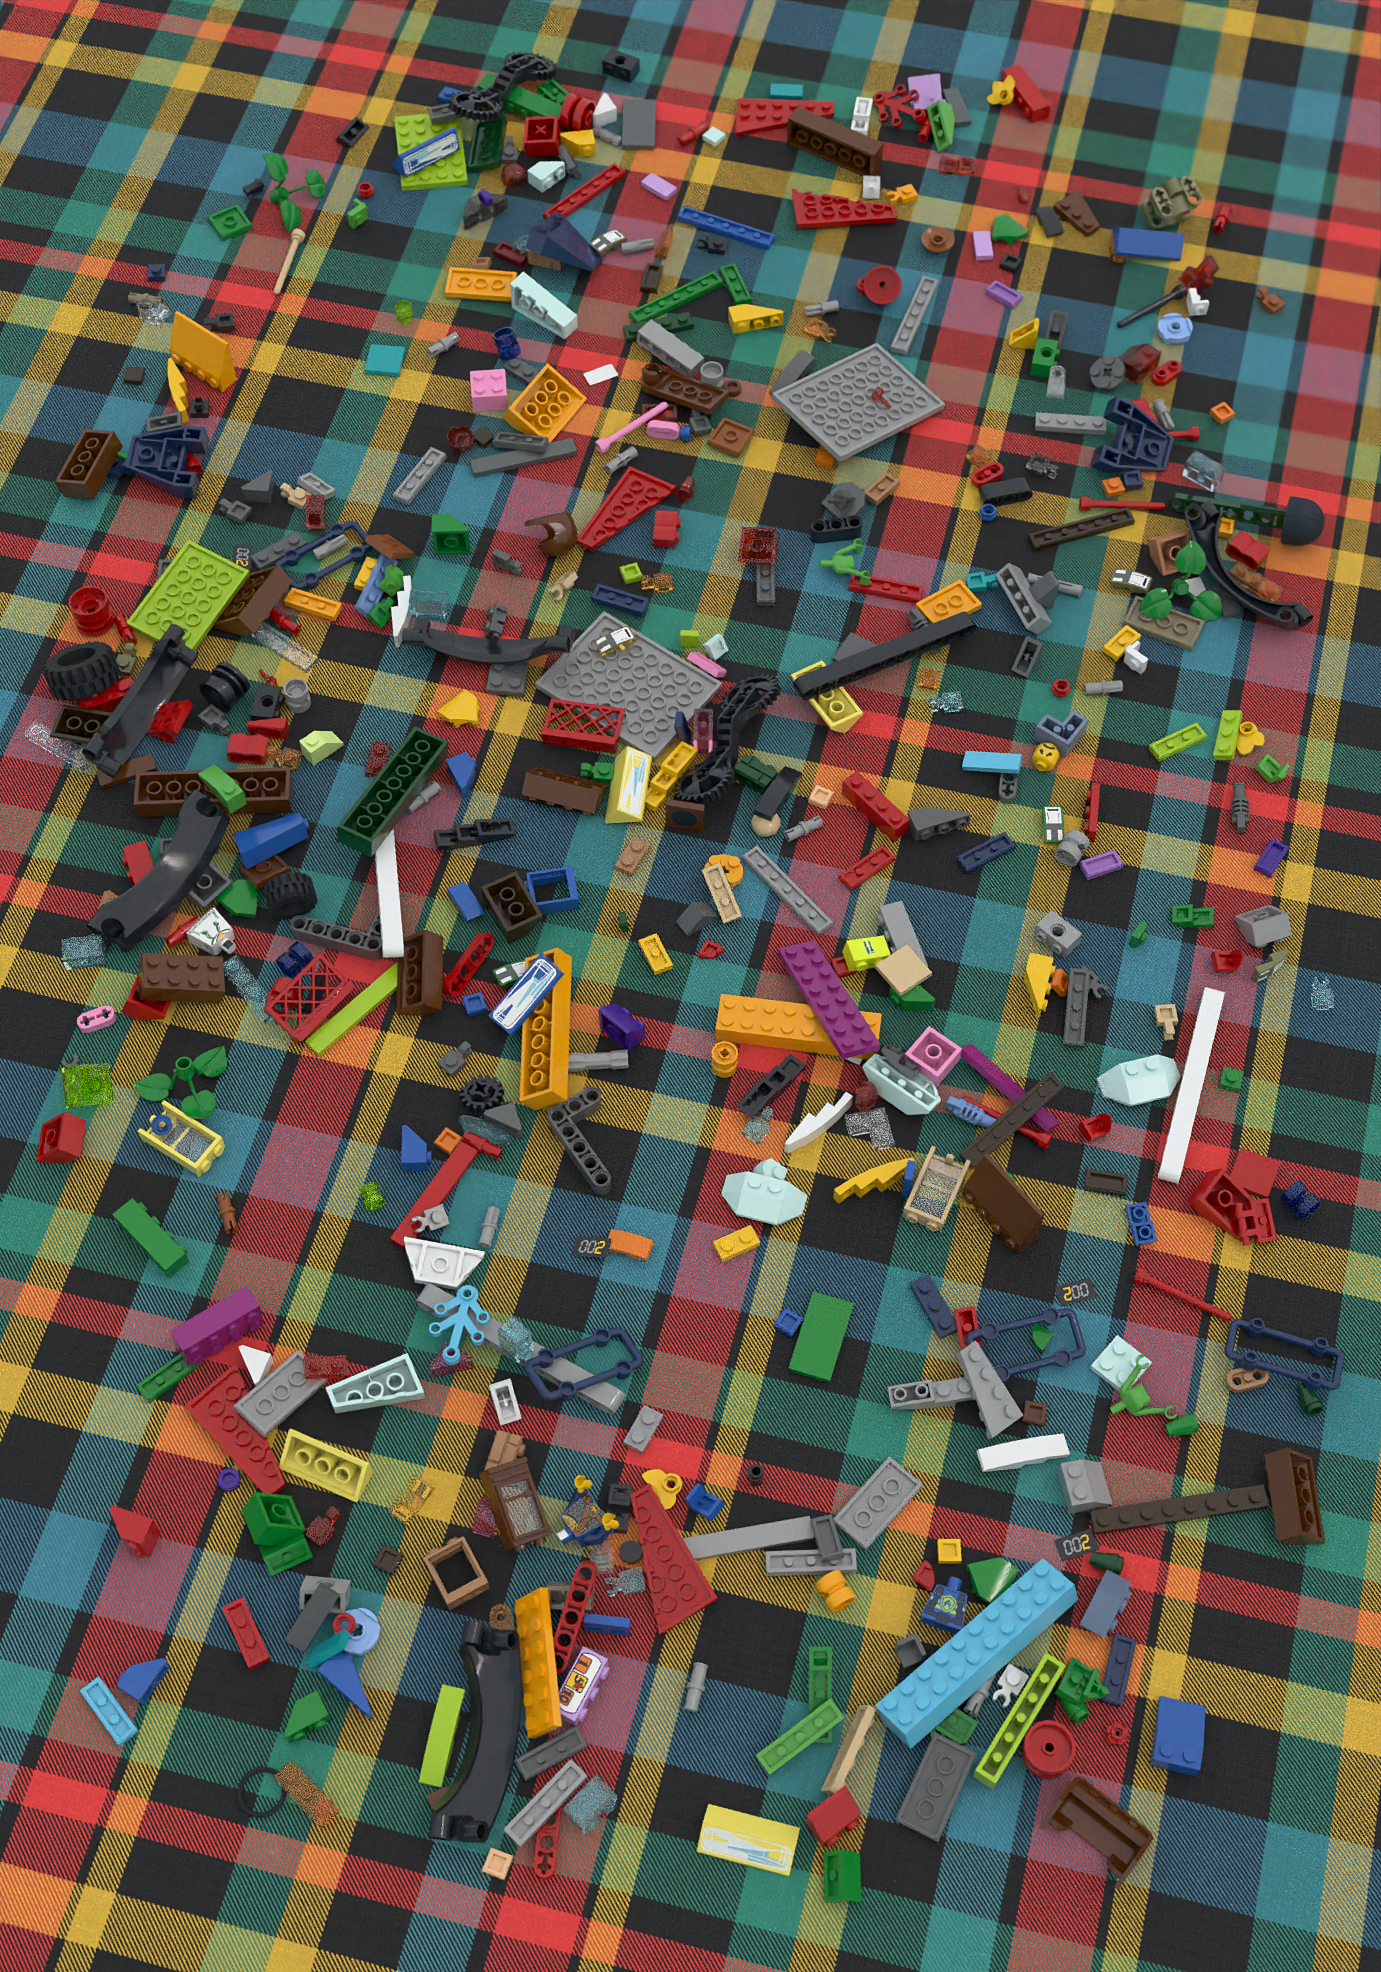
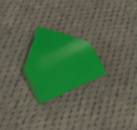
M553 78L548 79L542 85L537 84V95L559 105H562L565 98L569 95Z
M1007 214L994 218L991 227L993 233L992 240L1002 239L1011 246L1014 240L1027 238L1029 231Z
M236 880L215 899L218 904L221 903L229 911L231 917L235 915L255 918L257 889L248 880Z
M1001 1557L966 1564L967 1572H970L973 1585L972 1593H976L979 1598L989 1605L1011 1586L1019 1571L1018 1568Z
M1072 1657L1067 1664L1055 1694L1077 1705L1108 1696L1109 1691L1101 1683L1098 1676V1667L1092 1670Z
M956 1708L930 1731V1735L932 1738L935 1732L957 1744H964L968 1742L979 1722Z

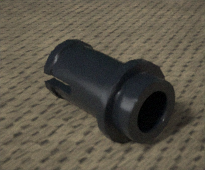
M256 178L254 182L242 188L248 197L259 190L263 191L265 185L261 178Z
M753 1464L748 1468L749 1483L754 1487L762 1484L765 1470L761 1465Z

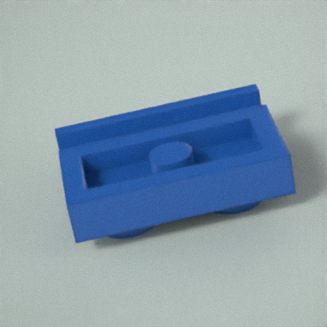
M584 1614V1630L587 1632L630 1636V1618Z

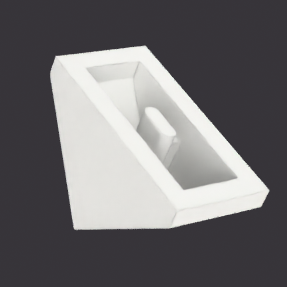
M603 93L593 113V127H601L617 121V108L606 93Z
M241 1345L239 1350L254 1384L257 1386L268 1376L274 1361L269 1353Z
M506 1379L489 1385L500 1425L522 1419L511 1380Z

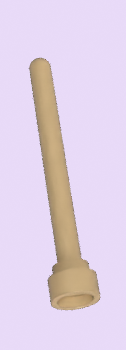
M300 229L292 231V243L273 291L275 295L280 294L297 247L304 241L305 233Z

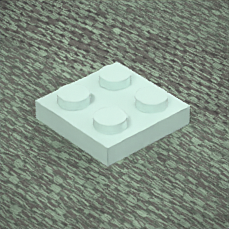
M1117 1335L1094 1361L1090 1369L1120 1392L1121 1386L1136 1366V1357L1141 1353ZM1146 1357L1139 1359L1138 1363L1140 1365H1144L1145 1363L1149 1362L1148 1367L1145 1369H1141L1138 1376L1129 1388H1131L1138 1381V1379L1151 1365L1152 1362Z

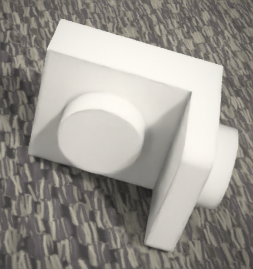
M863 176V198L878 199L880 194V176Z
M1189 288L1186 298L1189 316L1206 315L1209 301L1200 300V295H1197L1196 288Z

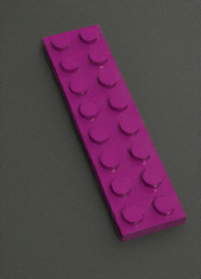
M815 940L778 948L779 958L840 1057L846 1059L880 1050L878 1039Z

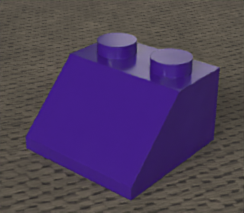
M612 1004L598 1009L600 1029L624 1050H627L628 1053L645 1039L644 1024L640 1020H635L631 1017L626 1008Z

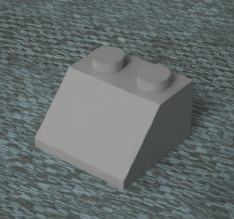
M1272 905L1234 916L1247 943L1258 948L1264 947L1272 941H1283L1285 937L1292 935L1288 913Z
M1081 1459L1060 1464L1058 1476L1069 1514L1113 1505L1101 1462Z

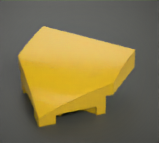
M464 690L437 712L439 717L450 723L453 722L455 728H458L464 723L478 724V712L481 708L477 697Z

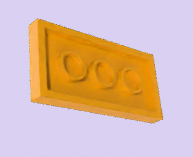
M450 267L445 297L512 302L510 283L517 278V272Z

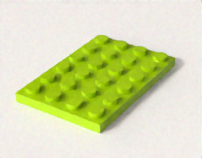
M429 114L394 117L398 156L453 127L456 129L460 150L407 177L401 175L402 191L468 185L460 118L432 124Z
M188 540L126 623L135 631L156 642H159L171 624H176L185 632L182 640L186 641L185 645L195 651L248 579L250 572Z

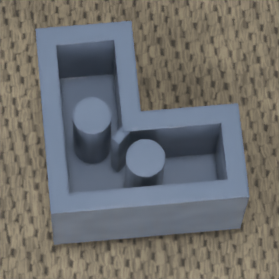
M1072 711L1062 723L1046 713L1036 726L1034 740L1041 744H1054L1059 754L1066 758L1086 733L1089 719Z
M1106 1570L1080 1625L1105 1638L1108 1630L1113 1633L1118 1623L1115 1616L1117 1612L1122 1614L1132 1594L1128 1590L1132 1582Z

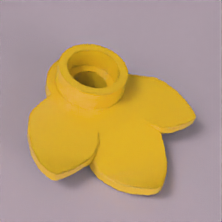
M1008 75L1004 82H993V93L987 97L990 104L1000 103L1001 105H1008L1011 103L1014 97L1012 91L1015 87V81L1012 76Z
M1243 722L1239 727L1240 731L1236 746L1241 755H1247L1251 753L1254 746H1263L1265 738L1262 733L1257 731V727L1252 722Z
M660 1469L649 1470L642 1474L644 1481L647 1484L650 1483L665 1510L670 1509L676 1502V1494L682 1489L681 1478L674 1473L665 1474ZM673 1482L675 1487L669 1488L667 1484Z

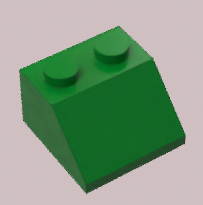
M432 514V538L435 555L471 554L468 527L451 514Z
M254 1492L241 1510L253 1541L257 1545L275 1546L305 1531L292 1496Z

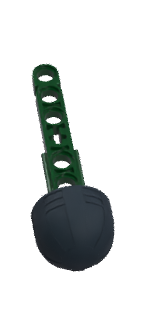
M1182 493L1172 494L1168 503L1171 510L1185 513L1186 508L1190 506L1191 502H1197L1201 506L1206 501H1210L1222 514V518L1282 529L1281 543L1295 546H1304L1314 542L1321 535L1325 524L1323 511L1317 503L1306 498L1290 496L1286 510L1195 495L1189 496V494ZM1178 499L1182 504L1175 505L1172 500ZM1251 511L1254 515L1252 517H1248L1244 514V512ZM1269 514L1272 518L1266 520L1262 517V515Z

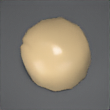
M777 813L772 821L754 815L751 825L757 835L769 837L777 834L778 829L781 827V820Z

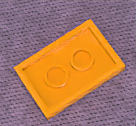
M961 580L939 590L915 605V608L926 617L930 624L961 612H967L970 615L982 607V603Z

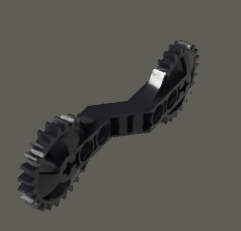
M520 51L518 53L513 52V54L509 53L506 55L504 65L493 85L479 92L470 91L468 93L464 91V93H454L449 100V109H451V112H455V115L466 117L467 120H479L480 122L482 120L486 122L488 120H498V118H501L502 109L515 86L528 80L536 81L538 79L542 81L543 79H552L556 74L557 66L554 61H550V58L539 56L538 53L533 54V52L527 53L526 51L524 53Z
M764 673L759 677L757 674L753 678L748 676L747 680L741 679V683H734L735 687H729L730 691L725 692V696L722 697L723 701H721L723 712L717 719L716 746L703 762L694 765L693 770L688 769L689 773L682 774L683 778L678 779L679 783H676V788H674V794L678 801L695 804L704 803V805H707L708 801L714 802V798H721L720 794L727 793L725 789L731 788L730 784L734 783L733 779L735 778L732 768L738 761L740 732L752 717L760 714L762 709L767 710L766 706L773 705L772 701L778 700L777 696L780 695V685L774 676H770V674L765 676Z

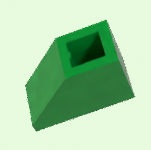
M317 1690L295 1702L284 1733L289 1743L303 1740L307 1733L314 1729L319 1731L328 1725L327 1722L331 1721Z

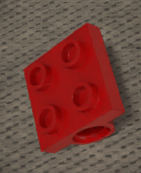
M189 700L163 703L159 707L158 713L151 722L147 733L151 737H159L167 743H174L193 704Z

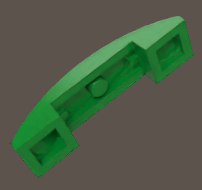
M809 1646L808 1713L810 1714L828 1699H832V1646ZM832 1728L812 1743H832Z

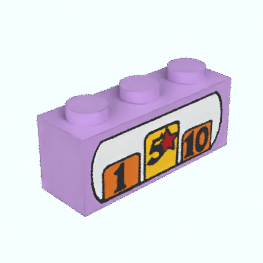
M584 1646L559 1691L561 1719L573 1726H576L579 1721L583 1722L588 1712L586 1707L589 1701H594L599 1691L597 1686L600 1680L604 1681L610 1670L607 1658Z

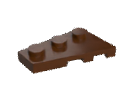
M1076 190L1053 206L1055 212L1086 238L1097 232L1100 228V224L1079 190Z

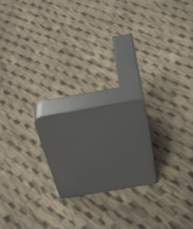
M917 1633L895 1643L894 1650L903 1670L925 1661L926 1652Z

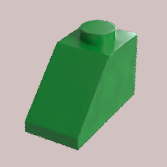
M919 984L902 996H899L892 987L889 990L890 1002L903 1011H932L934 1009L936 999Z

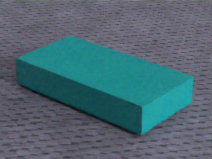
M771 83L770 99L802 100L803 85Z
M344 1629L315 1646L306 1664L310 1668H314L343 1651L350 1637L349 1632Z

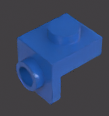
M699 1483L695 1485L685 1498V1501L694 1513L711 1522L725 1505L720 1498L708 1493Z

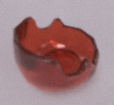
M508 163L501 172V182L510 188H513L515 184L521 186L527 178L525 168L519 163Z
M464 425L459 427L452 426L447 432L446 439L450 447L457 452H466L475 444L473 431Z
M858 1079L857 1083L860 1084V1087L855 1089L857 1093L856 1107L859 1111L866 1112L876 1103L878 1092L876 1086L871 1081Z

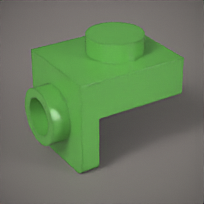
M358 199L353 200L354 209L347 213L349 226L353 229L368 219V208L365 203L360 202Z
M389 564L385 568V578L379 584V588L393 597L404 586V573L402 570Z
M1267 753L1262 756L1254 769L1269 783H1272L1276 780L1281 781L1287 775L1286 770L1289 768V765L1286 763L1280 766Z

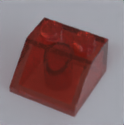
M1148 343L1131 346L1119 357L1126 369L1124 378L1137 386L1158 367L1161 351Z
M742 526L738 562L774 565L779 549L780 535L778 529Z

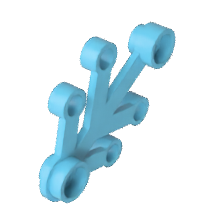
M470 1285L461 1287L457 1292V1297L447 1303H438L434 1308L436 1316L440 1318L445 1317L448 1311L460 1306L458 1313L440 1323L433 1322L429 1326L430 1335L439 1337L443 1331L455 1325L450 1344L443 1350V1360L448 1365H455L460 1361L461 1356L458 1346L464 1327L470 1334L474 1345H481L485 1340L483 1332L477 1330L467 1315L469 1307L476 1315L477 1323L481 1326L487 1325L490 1317L477 1303L478 1291ZM471 1293V1296L465 1297L464 1294ZM439 1308L445 1309L444 1312H438L437 1310ZM481 1316L487 1317L485 1321H481L479 1318ZM438 1327L439 1331L433 1332L432 1329ZM475 1336L482 1337L480 1340L474 1339ZM454 1351L455 1354L453 1356H449L448 1352Z

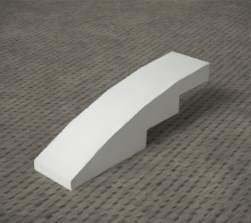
M857 97L851 129L867 136L873 99Z
M403 576L404 591L397 592L398 606L391 607L396 648L401 645L403 629L408 627L411 617V576Z
M845 1092L835 1106L827 1102L816 1117L808 1113L785 1142L784 1152L789 1154L828 1130L852 1106L853 1096Z
M1064 1434L1022 1439L977 1450V1455L982 1471L988 1472L1017 1469L1027 1464L1044 1463L1047 1459L1066 1458L1070 1455Z

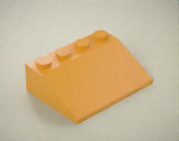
M175 312L169 346L172 360L175 364L184 367L188 372L197 375L199 379L208 382L213 388L223 392L237 380L229 343L182 313Z
M547 363L502 418L514 429L526 435L548 437L550 443L587 398Z

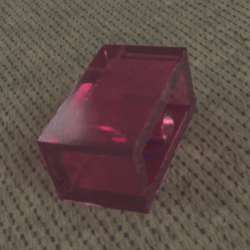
M694 709L693 747L698 749L697 753H710L713 750V709Z

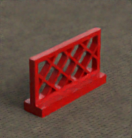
M551 698L545 725L541 730L542 742L544 744L616 754L625 708ZM554 706H563L565 710L556 714ZM575 708H580L583 712L575 717L571 711ZM595 710L599 711L602 715L593 719L589 713ZM568 713L572 719L563 724L560 717ZM612 713L619 714V718L613 722L607 717ZM587 716L590 722L581 726L578 720ZM605 718L609 724L600 729L596 723ZM555 720L561 725L556 729L549 728V725ZM576 723L579 729L574 732L567 729L568 726ZM594 725L598 731L588 734L585 730ZM613 728L615 735L614 737H609L604 732Z
M318 953L264 1010L290 1035V1039L297 1044L302 1042L355 986L351 981H347L321 953ZM318 960L324 964V973H314V964ZM303 975H311V987L301 986V977ZM315 975L324 976V987H315ZM328 976H335L340 983L336 987H328ZM289 989H297V1000H287V991ZM301 989H311V1001H301ZM315 990H324L325 998L322 1001H315ZM275 1003H283V1014H276L271 1009ZM287 1003H297V1015H287ZM301 1003L311 1004V1013L309 1015H301ZM287 1017H297V1027L293 1031L287 1025Z

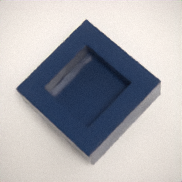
M149 264L148 282L166 281V265Z
M1140 470L1122 472L1125 490L1143 488Z

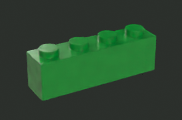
M132 1198L112 1215L116 1223L170 1278L189 1262L186 1256L188 1252L181 1243L177 1245L173 1241L175 1238L167 1229L163 1231L160 1228L161 1223L155 1216L150 1217L147 1214V1208L141 1202L137 1204Z

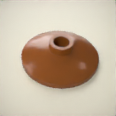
M931 227L923 232L921 242L927 250L941 253L953 247L955 237L946 228Z

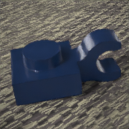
M119 459L115 460L106 478H119L123 473L132 475L133 472L126 469L127 460Z

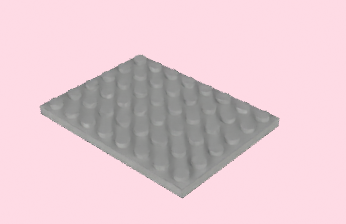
M878 343L772 393L771 397L839 462L926 419L945 407L943 401Z
M604 611L573 643L570 653H564L535 683V687L553 699L625 708L619 740L636 750L651 755L652 761L655 762L677 738L674 728L676 712L683 711L689 724L722 688V682ZM628 627L633 638L620 642L604 652L601 651L596 641L614 631ZM575 708L574 710H572L577 714H581L583 712L580 708ZM595 710L589 713L593 719L602 715L599 711ZM612 713L607 717L613 722L619 718V714ZM604 718L596 724L599 728H603L609 723ZM613 728L606 731L612 736L615 735Z

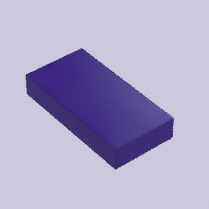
M1272 838L1253 870L1271 878L1288 852L1289 847Z

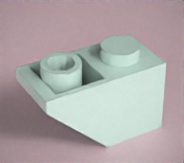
M563 161L538 162L528 170V183L543 193L566 176L565 163Z

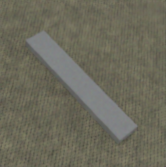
M922 276L890 346V351L907 355L937 289L939 280Z
M758 846L742 855V860L817 936H820L833 926V921Z
M810 1516L682 1539L696 1561L814 1540Z

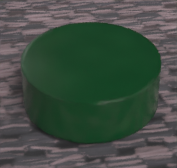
M626 911L619 912L618 919L621 931H629Z

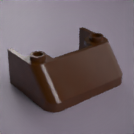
M1080 1777L1074 1778L1039 1826L1043 1830L1050 1822L1051 1826L1058 1831H1067L1069 1828H1072L1109 1858L1107 1865L1110 1873L1115 1877H1120L1114 1886L1117 1890L1153 1840V1835L1149 1829L1088 1781Z

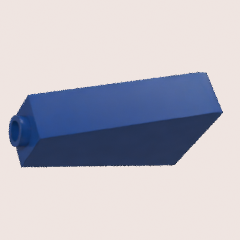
M300 812L234 833L233 836L246 869H249L307 839V830L310 827L307 819H303Z

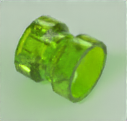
M407 300L398 301L395 304L397 322L402 325L410 324L413 321L411 303Z
M377 1182L367 1183L359 1189L361 1197L364 1198L365 1209L368 1211L377 1210L385 1205L384 1197L380 1195L381 1188Z

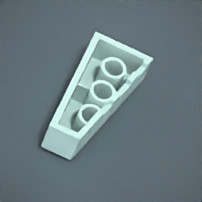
M522 272L510 283L512 308L563 339H566L578 328L577 315L526 273Z
M408 1353L326 1387L335 1413L425 1399L424 1391Z

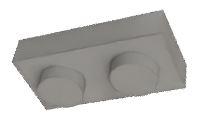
M311 472L298 477L297 484L318 499L324 501L335 496L336 489Z
M644 1405L624 1439L623 1445L643 1455L663 1419V1414Z

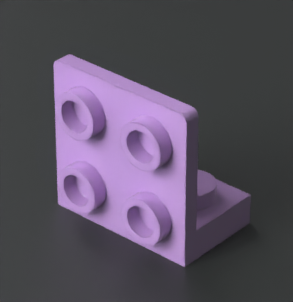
M940 74L915 76L907 79L909 92L916 89L920 95L917 101H910V108L927 110L929 106L938 100L946 102V99L942 100Z

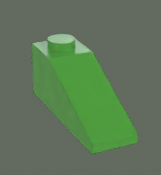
M938 100L927 108L937 151L940 153L952 145L955 117L952 105Z
M215 764L198 774L200 779L230 814L246 805L242 789Z

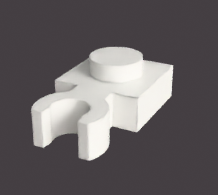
M1009 1663L997 1682V1685L1002 1689L994 1693L992 1701L995 1702L997 1697L1002 1696L1005 1699L1003 1708H1007L1011 1700L1010 1694L1017 1698L1029 1676Z

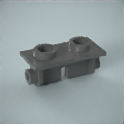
M496 601L494 606H490L488 609L487 617H489V620L485 622L483 631H485L484 638H487L489 635L492 636V639H499L502 636L504 627L502 624L505 622L507 611L504 606L498 607L499 601Z

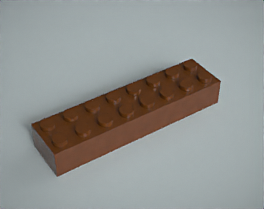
M290 767L222 769L242 789L246 800V805L231 814L292 812L293 777ZM204 770L136 772L133 805L138 817L179 816V807L193 789L208 797L225 814L230 813L198 776Z

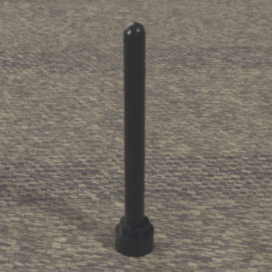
M1183 284L1177 285L1173 288L1172 293L1120 320L1117 326L1122 328L1173 299L1180 300L1186 297L1187 290Z

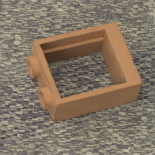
M464 1536L449 1540L446 1546L440 1549L434 1548L423 1557L425 1565L449 1611L490 1589L488 1581ZM463 1550L477 1579L448 1594L434 1565Z

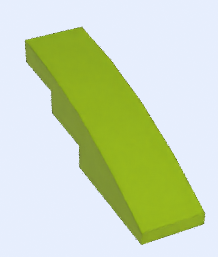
M442 1684L419 1783L442 1788L454 1745V1737L460 1718L459 1713L465 1689Z

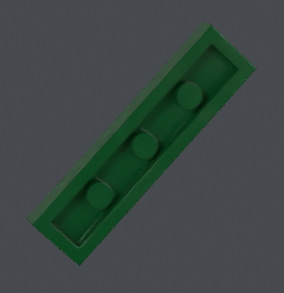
M689 312L653 319L654 322L660 324L669 333L693 329V322ZM650 320L623 326L627 343L636 342L638 331Z

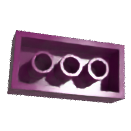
M245 1286L172 1329L170 1332L176 1349L189 1367L192 1364L194 1366L201 1364L206 1357L219 1353L226 1345L239 1341L246 1333L256 1331L264 1321L260 1305L248 1287Z

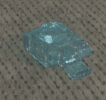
M767 1106L760 1118L755 1117L747 1123L742 1130V1134L759 1145L771 1130V1126L768 1123L774 1117L772 1114L774 1110Z

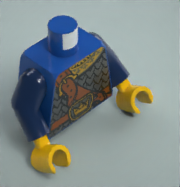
M578 1475L575 1478L574 1483L577 1488H575L571 1500L561 1516L566 1528L556 1535L563 1545L574 1538L580 1547L601 1545L614 1532L613 1529L619 1526V1522L613 1520L615 1518L614 1514L606 1513L604 1515L588 1492L585 1493L584 1490L589 1489L592 1483L590 1480H585L586 1477L584 1475Z

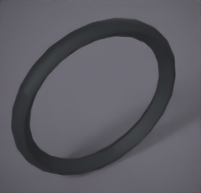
M258 1767L247 1772L241 1779L237 1789V1799L241 1809L248 1815L257 1818L267 1817L277 1812L283 1805L287 1794V1786L283 1776L277 1770L270 1767ZM269 1772L275 1775L281 1783V1798L278 1804L271 1810L260 1813L254 1812L243 1802V1786L246 1780L253 1774Z

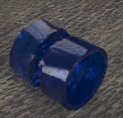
M504 327L493 333V339L498 347L497 351L500 359L511 360L520 355L521 349L518 341H516L517 337L513 328Z
M296 941L288 948V953L284 952L275 961L281 971L293 979L302 970L301 967H305L313 959V955L302 943Z
M1299 1180L1291 1185L1280 1199L1288 1207H1293V1212L1301 1220H1304L1319 1207L1321 1201L1313 1193L1309 1194V1189Z

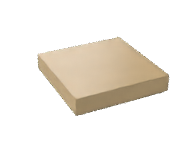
M905 945L875 965V969L899 996H902L932 976L930 969L908 945Z

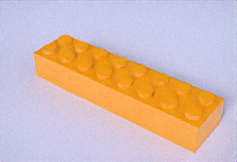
M558 947L543 953L547 955L564 975L525 1020L522 1028L519 1102L534 1111L567 1101L572 957ZM539 954L525 958V971Z
M721 994L716 1023V1041L840 1056L809 1005ZM860 1011L879 1041L882 1014ZM877 1051L854 1056L853 1058L869 1060L874 1054H877Z

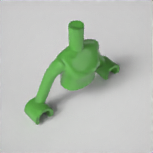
M855 539L852 545L835 552L831 560H820L819 562L820 567H832L837 574L844 575L848 573L859 576L860 583L863 585H869L870 573L866 570L862 572L854 570L853 556H843V554L852 550L855 553H861L863 546L860 539Z
M1138 1355L1135 1360V1368L1120 1388L1121 1401L1109 1407L1113 1415L1127 1409L1134 1416L1165 1414L1167 1418L1174 1419L1177 1416V1412L1172 1415L1167 1414V1410L1173 1407L1171 1404L1166 1405L1164 1408H1143L1152 1403L1141 1382L1129 1388L1141 1369H1145L1149 1365V1362L1140 1365L1138 1361L1145 1357V1355Z

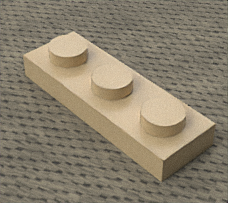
M718 863L703 869L702 873L723 924L725 925L742 918L721 864Z

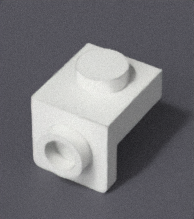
M1136 641L1125 649L1123 662L1132 670L1142 674L1146 670L1148 658L1138 652L1140 642Z

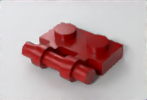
M1268 1198L1246 1202V1211H1244L1242 1203L1234 1204L1235 1213L1233 1214L1238 1222L1239 1231L1237 1233L1238 1237L1241 1238L1242 1246L1251 1244L1249 1236L1252 1235L1255 1244L1277 1240ZM1245 1217H1249L1251 1229L1247 1228Z

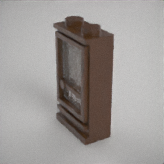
M527 1457L489 1468L479 1474L505 1551L513 1548L515 1552L528 1548L527 1544L533 1542L534 1546L547 1541V1536L553 1534V1531L549 1528L529 1471Z

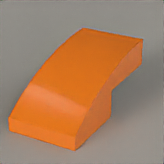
M611 1229L608 1237L612 1239L609 1252L626 1254L631 1259L647 1261L654 1241L614 1229Z

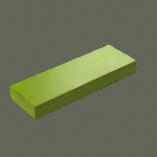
M1196 722L1150 744L1148 749L1160 762L1206 740L1207 735Z

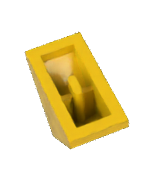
M1035 318L1010 332L1009 346L1035 349L1039 319Z

